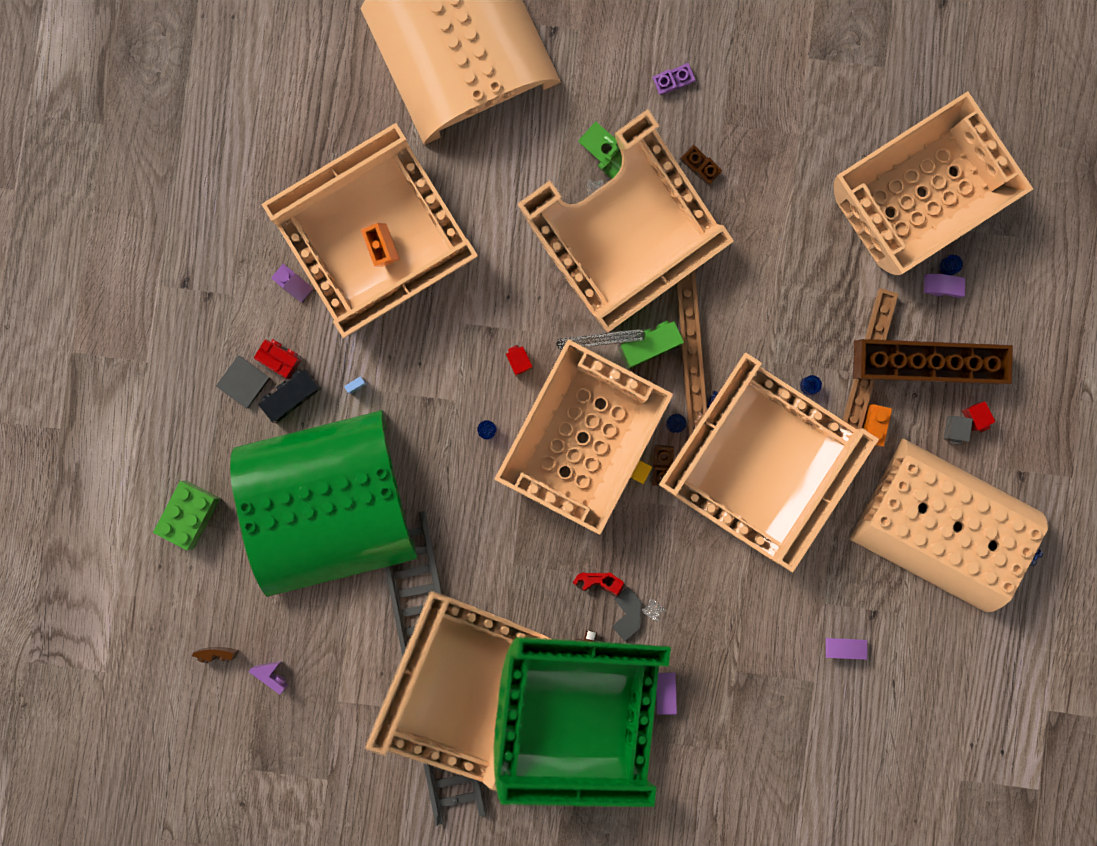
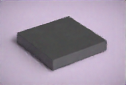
M238 355L216 387L248 409L270 377Z

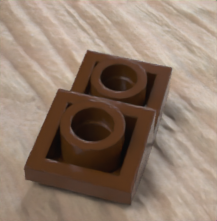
M692 145L680 158L693 173L708 185L722 172L720 167L710 157L707 158L695 145Z
M655 445L652 472L653 486H660L659 483L671 467L674 457V446Z
M208 647L193 652L192 656L202 663H209L215 660L217 656L219 660L229 662V660L237 657L239 650L227 647Z

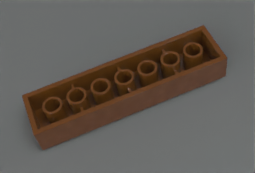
M875 339L855 340L853 379L995 385L1012 384L1013 345Z

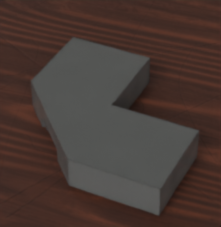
M629 587L623 590L618 597L614 598L626 613L612 625L624 642L639 630L641 601Z

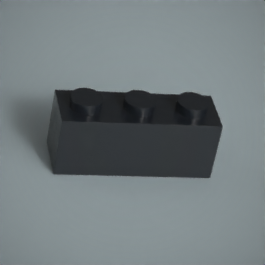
M300 369L292 375L291 380L280 383L274 393H268L261 398L262 402L258 405L269 420L277 424L322 388L309 371Z

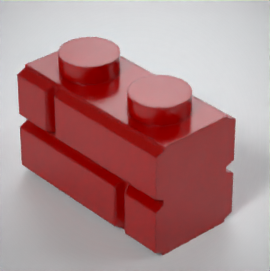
M265 339L253 359L284 378L291 379L301 362L297 358L299 354L289 348L285 351L281 348L282 344L274 339L271 341Z

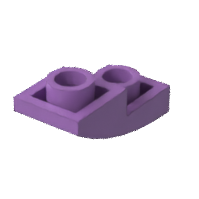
M689 63L673 70L668 69L652 77L659 95L675 91L696 82Z
M925 274L924 293L935 296L965 297V278L942 274Z
M826 638V658L867 660V640Z
M658 673L656 691L657 715H677L675 673Z

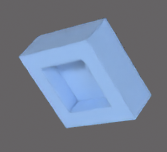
M360 376L344 387L348 393L352 394L367 385V383Z

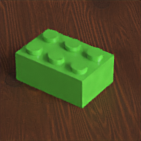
M667 320L657 325L654 331L647 329L641 332L636 339L632 336L623 340L618 350L629 370L680 347L684 341L675 322L669 323Z
M180 481L153 533L185 550L194 549L220 497L189 481Z

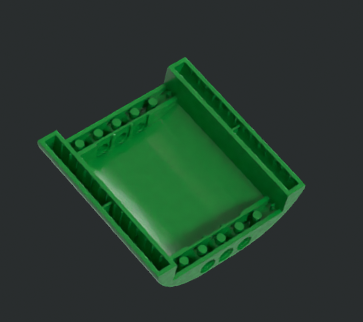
M383 410L233 448L230 458V475L241 534L252 572L266 597L418 559L414 540H411L384 430L387 429Z
M517 637L512 642L504 661L495 723L494 777L500 804L655 807L657 787L649 782L647 778L659 666L669 667L671 647Z

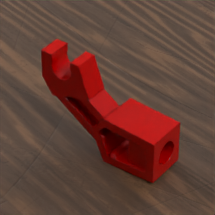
M582 572L572 582L575 586L579 582H584L585 584L582 587L584 592L594 585H601V589L615 597L619 596L625 586V582L611 572ZM608 579L614 581L611 587H608L605 583L603 584V582H606Z

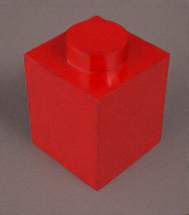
M516 345L508 349V353L505 355L515 376L533 368L523 346L519 347Z
M985 401L978 402L962 410L965 418L973 419L972 431L984 432L991 428V424L996 422Z

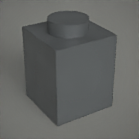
M947 416L944 439L950 440V444L955 445L969 442L973 419Z

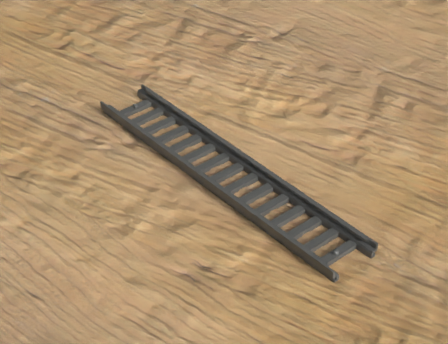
M426 511L419 512L422 527L409 529L408 532L410 537L424 535L426 546L416 547L417 555L427 553L429 565L394 571L393 565L385 567L402 657L409 644L407 636L413 635L416 626L406 628L404 617L421 614L425 604L402 609L400 598L431 591L442 594ZM431 572L433 583L398 590L396 579ZM423 763L436 826L444 822L441 807L475 800L479 816L485 817L486 813L478 780L463 775L435 780L434 769L438 767ZM472 781L474 792L439 799L437 788Z

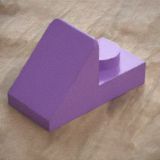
M284 264L271 277L272 280L301 303L314 289Z
M282 661L255 665L249 670V673L279 695L288 687V684L285 683L286 680L282 676L273 674Z

